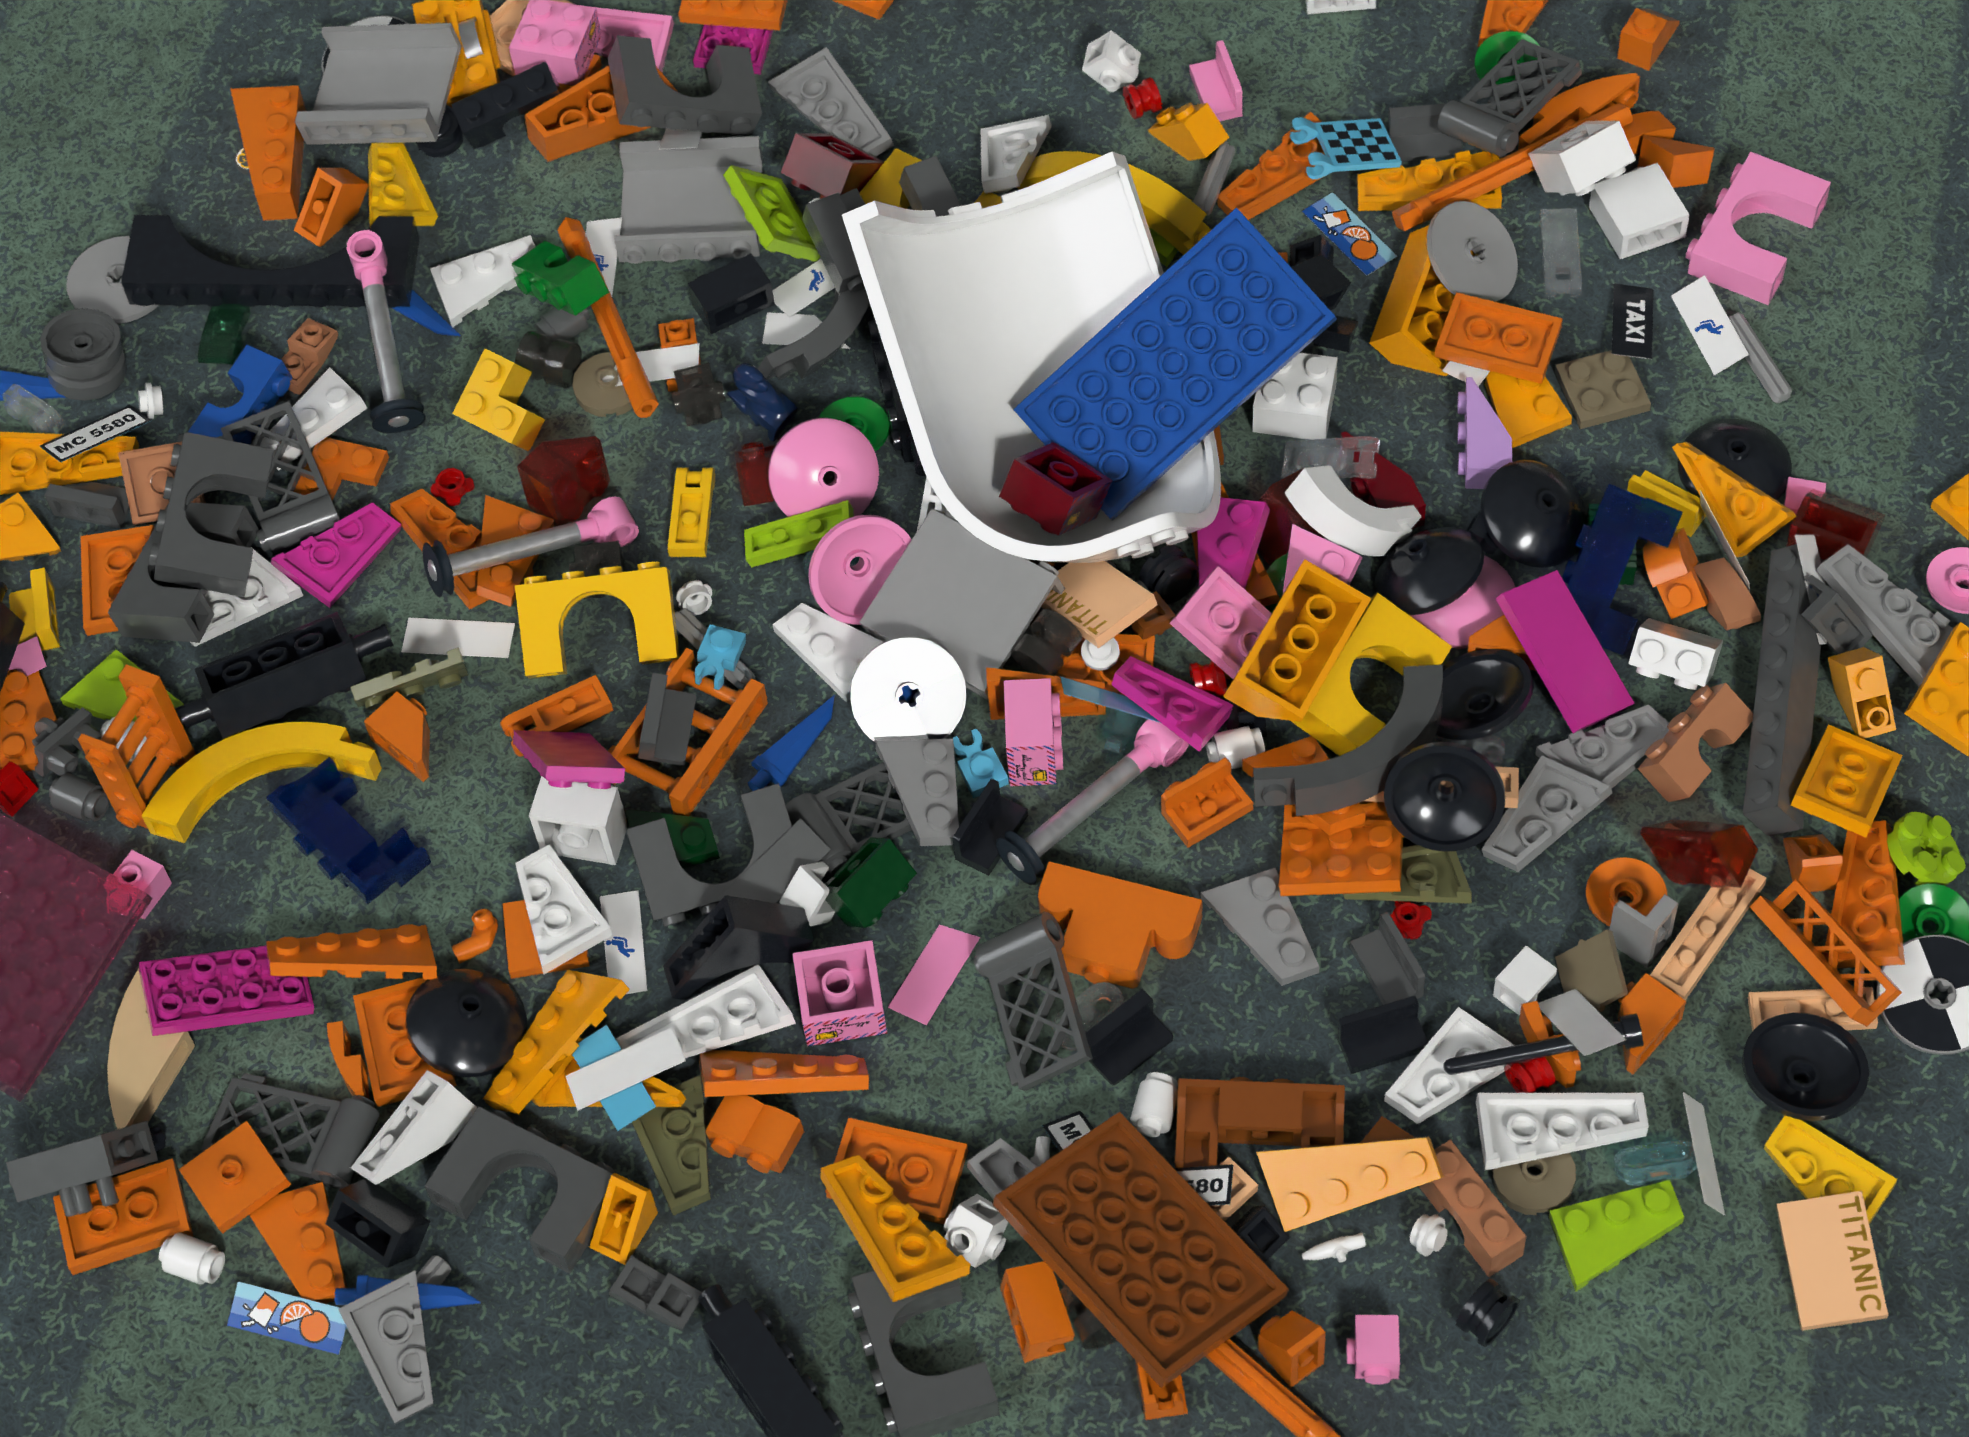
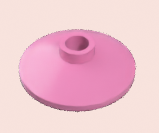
M1967 547L1951 548L1939 553L1930 562L1926 573V585L1935 601L1948 610L1962 614H1969V589L1958 586L1959 584H1964L1969 587V548Z

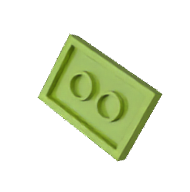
M731 165L723 176L731 188V194L743 208L746 220L752 224L757 232L760 244L770 252L788 254L796 259L819 260L820 255L802 220L803 214L782 179Z

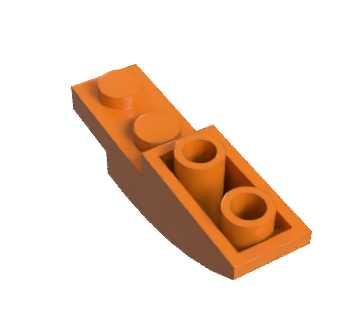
M1636 73L1600 78L1571 88L1551 98L1534 116L1533 126L1519 136L1518 150L1618 103L1627 105L1631 109L1639 98L1640 76Z

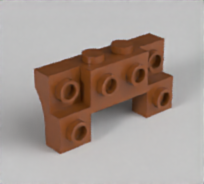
M1235 1077L1230 1080L1179 1078L1175 1168L1216 1166L1218 1143L1301 1147L1343 1144L1345 1085L1294 1083L1288 1079L1257 1082L1245 1077Z

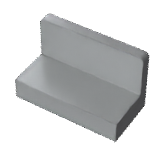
M1664 895L1645 917L1619 900L1613 907L1609 929L1613 932L1617 949L1648 968L1671 940L1678 902Z

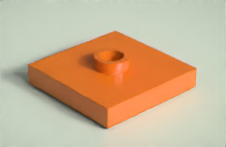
M525 901L502 903L508 969L511 979L543 974ZM588 950L548 973L589 967Z
M248 1121L242 1123L179 1169L222 1233H225L291 1185Z

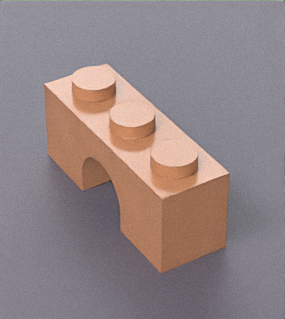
M1727 683L1712 687L1705 685V687L1698 689L1690 698L1692 704L1689 708L1670 721L1667 726L1669 731L1663 739L1655 741L1645 752L1647 758L1638 767V770L1668 802L1690 798L1712 771L1700 756V738H1703L1712 748L1734 744L1753 721L1754 713Z
M1450 1139L1434 1149L1444 1177L1420 1185L1419 1188L1438 1212L1446 1208L1452 1214L1464 1235V1246L1487 1276L1491 1277L1523 1256L1526 1235Z

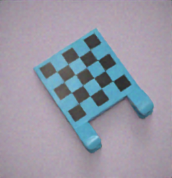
M1297 117L1292 121L1293 128L1300 130L1299 132H1290V138L1293 143L1298 145L1304 144L1317 137L1324 151V154L1313 152L1308 155L1309 163L1316 165L1314 167H1306L1305 171L1310 179H1320L1332 172L1401 167L1402 161L1381 118L1314 123L1306 118Z

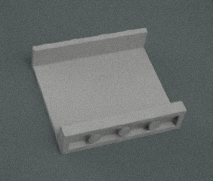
M452 24L322 27L321 33L330 49L318 95L313 111H298L295 120L306 144L436 142L462 47Z
M759 136L700 139L697 148L659 150L662 140L620 142L619 153L623 167L622 224L620 236H615V246L619 262L639 264L643 261L662 260L665 262H676L686 259H699L701 261H710L714 258L740 259L751 253L754 257L760 256L759 236L752 224L746 220L743 208L731 194V188L723 176L731 165L762 173L763 156Z
M931 509L859 623L869 635L883 642L898 637H918L938 644L957 662L962 671L966 689L989 701L986 667L1003 668L1050 591L1053 590L1062 594L1065 587L1058 578L1059 572L1051 565L1043 561H1039L1038 565L1026 558L1011 555L994 548L964 528L949 511H946L943 515Z

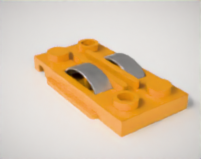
M423 0L412 4L416 24L451 23L462 47L446 105L452 107L451 104L500 82L497 69L500 68L501 62L489 12L483 9L482 0Z

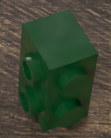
M870 837L825 884L829 888V894L825 900L847 926L870 927L882 917V910L891 900L899 898L908 890V883L917 872L889 838Z

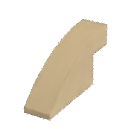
M139 968L128 986L117 1012L109 1045L107 1065L108 1093L117 1129L150 1121L195 1047L188 1031L152 1036Z

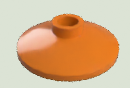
M1627 857L1614 858L1600 864L1591 873L1586 885V901L1589 909L1598 920L1608 926L1611 923L1613 907L1619 901V897H1629L1632 902L1626 904L1646 917L1660 899L1667 895L1665 882L1657 870L1641 860Z

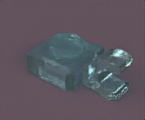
M1111 708L1103 725V736L1107 737L1104 749L1107 750L1104 761L1114 764L1120 761L1128 743L1134 745L1137 732L1148 719Z

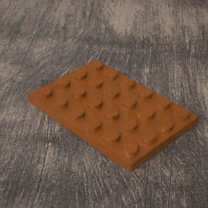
M1120 1111L994 1197L992 1205L1161 1388L1284 1299L1289 1290Z

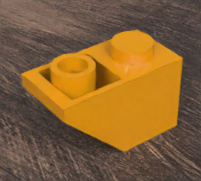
M1190 102L1178 109H1175L1173 106L1168 107L1156 116L1158 122L1148 129L1151 135L1188 161L1206 158L1230 138L1208 103L1193 105Z
M1862 647L1828 657L1834 692L1855 735L1866 739L1896 730L1882 655Z

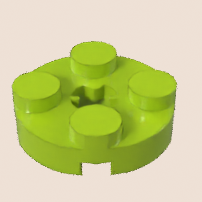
M1909 812L1892 825L1894 829L1888 834L1887 845L1892 860L1903 874L1910 871L1914 877L1919 879L1914 883L1917 886L1922 884L1946 886L1965 870L1966 864L1951 835V826L1942 816L1936 815L1932 818L1925 813Z

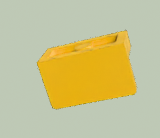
M1646 470L1640 477L1634 474L1629 479L1625 503L1635 504L1637 510L1676 530L1684 527L1686 534L1692 537L1705 519L1706 515L1700 505V497Z
M45 567L30 570L31 588L9 594L10 610L25 623L18 645L37 636L42 651L59 648L60 640L54 585Z

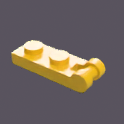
M688 467L676 468L667 547L669 557H706L713 489L715 487L714 468H702V471H689Z

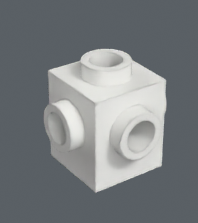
M1111 30L1088 44L1082 71L1108 91L1115 92L1123 86L1132 84L1137 78L1141 53Z
M979 1194L960 1203L950 1213L943 1227L947 1232L944 1237L947 1240L946 1246L956 1256L961 1254L971 1264L970 1266L974 1268L989 1259L994 1260L998 1257L1006 1243V1238L1003 1237V1234L1008 1224V1221L992 1205L993 1203Z

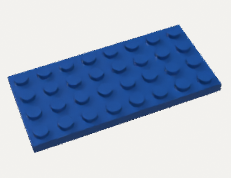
M1236 207L1013 410L1044 445L1055 442L1113 480L1101 507L1102 511L1113 521L1336 321L1337 318Z

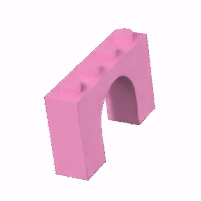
M1750 152L1744 164L1738 163L1730 179L1732 184L1729 189L1723 188L1716 201L1715 208L1717 209L1715 213H1708L1705 217L1700 231L1702 235L1699 240L1693 238L1686 252V259L1690 260L1688 274L1698 278L1705 275L1710 283L1769 305L1783 280L1787 258L1746 242L1736 233L1733 224L1750 214L1769 213L1812 229L1827 203L1831 182Z

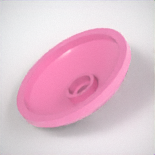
M833 418L810 419L791 428L775 446L768 467V482L771 494L777 506L787 517L846 500L854 508V517L860 516L871 503L879 479L877 456L869 440L852 425ZM828 471H833L835 474L833 482L825 484L823 481L824 474Z
M878 515L851 517L831 528L817 544L809 565V585L818 605L829 616L840 622L861 625L859 623L911 542L912 539L908 533L894 521ZM859 557L858 563L850 566L852 559Z
M1484 555V564L1480 575L1461 597L1438 610L1410 616L1450 644L1452 648L1465 649L1468 648L1469 636L1504 614L1496 598L1502 593L1515 588V585L1508 572L1500 564Z

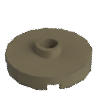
M604 352L590 357L581 363L574 373L572 386L577 403L586 412L597 417H607L606 414L616 413V416L627 413L633 408L624 386H616L619 377L616 370H614L615 362L611 352ZM605 376H614V379L610 382L602 381Z
M1565 1153L1492 1169L1494 1188L1498 1197L1515 1211L1525 1215L1549 1213L1550 1210L1560 1208L1569 1200L1576 1183V1165L1571 1154ZM1531 1167H1536L1542 1173L1535 1176L1531 1175L1527 1170Z

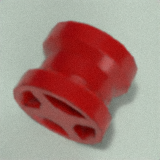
M1151 77L1143 79L1140 85L1134 86L1129 84L1123 87L1125 104L1133 119L1141 118L1147 111L1158 112L1162 110L1161 96L1156 83Z
M1212 660L1206 665H1200L1197 662L1189 664L1190 678L1193 686L1210 694H1215L1218 697L1224 696L1227 686L1224 671Z
M1545 1057L1510 1063L1504 1066L1506 1077L1517 1093H1536L1538 1088H1548L1556 1082L1554 1071Z

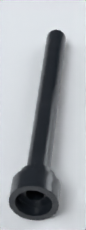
M1636 1013L1620 1016L1619 1021L1612 1022V1026L1626 1039L1623 1042L1617 1043V1047L1625 1045L1626 1049L1644 1045L1642 1030ZM1566 1036L1449 1058L1444 1062L1443 1069L1447 1074L1454 1075L1577 1051L1578 1049Z

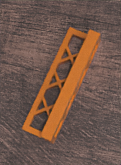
M1795 879L1773 902L1760 895L1750 906L1753 912L1850 1019L1868 1027L1902 993L1800 881ZM1799 894L1805 901L1804 918L1791 919L1783 909ZM1814 912H1815L1820 918H1814ZM1804 925L1803 932L1798 926ZM1813 925H1827L1830 928L1829 946H1815L1812 943ZM1839 939H1840L1846 946H1839ZM1852 952L1856 956L1855 974H1841L1837 970L1838 953ZM1822 953H1829V959H1827ZM1866 967L1870 973L1864 974V968ZM1878 980L1886 990L1869 1005L1863 998L1864 981ZM1848 981H1854V988Z

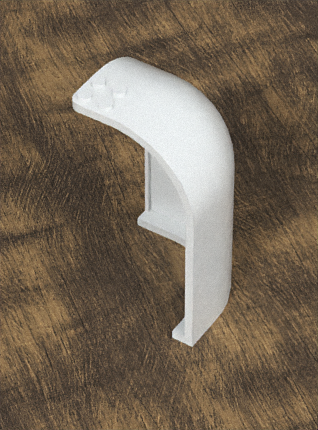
M1115 152L1107 153L1049 179L1002 195V203L982 208L981 203L976 202L952 207L948 210L949 215L936 217L934 210H910L872 201L842 214L921 464L927 479L940 501L964 528L990 546L1018 557L1048 562L1094 563L1119 559L1130 555L1132 558L1148 555L1154 552L1153 547L1163 543L1173 545L1185 541L1189 538V533L1205 528L1214 521L1219 510L1221 497L1220 463L1214 430L1113 521L1100 509L1097 518L1057 536L1056 534L1044 531L1040 524L1029 516L1014 511L1008 502L999 497L1014 459L1045 446L1013 409L1164 273L1124 155Z

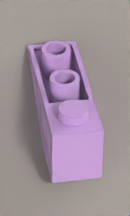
M1466 377L1465 392H1458L1457 413L1465 414V422H1458V444H1465V452H1458V475H1465V489H1484L1489 478L1499 468L1512 462V438L1473 378Z

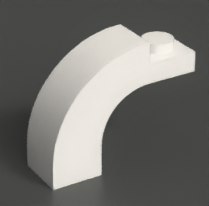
M1331 465L1304 468L1285 491V495L1296 511L1318 533L1349 551L1367 556H1384L1394 543H1400L1411 535V528L1422 517L1414 505L1377 508L1361 501L1345 487Z

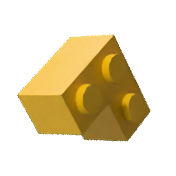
M485 348L452 414L526 451L531 449L545 421L544 418L516 405L532 372Z

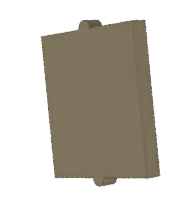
M1606 929L1586 941L1580 939L1577 946L1555 957L1563 992L1577 989L1597 1011H1604L1606 1005L1628 994L1611 930Z

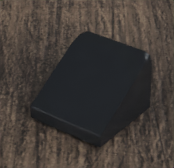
M1322 234L1290 245V267L1295 266L1297 262L1304 258L1308 260L1320 254L1333 264L1334 248Z
M1336 317L1337 320L1314 339V345L1349 352L1358 321Z
M1253 1206L1231 1227L1264 1263L1291 1238L1287 1232H1284L1282 1226L1265 1206Z

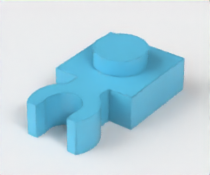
M709 624L697 652V662L699 664L695 668V684L700 685L703 677L712 675L715 677L714 689L719 690L724 684V669L733 672L746 644V634Z
M977 729L971 730L974 741L972 745H962L957 736L953 737L955 753L963 758L957 761L958 769L972 797L976 798L980 796L990 779L998 781L1000 788L1008 785L1009 780L993 747L982 751V736Z

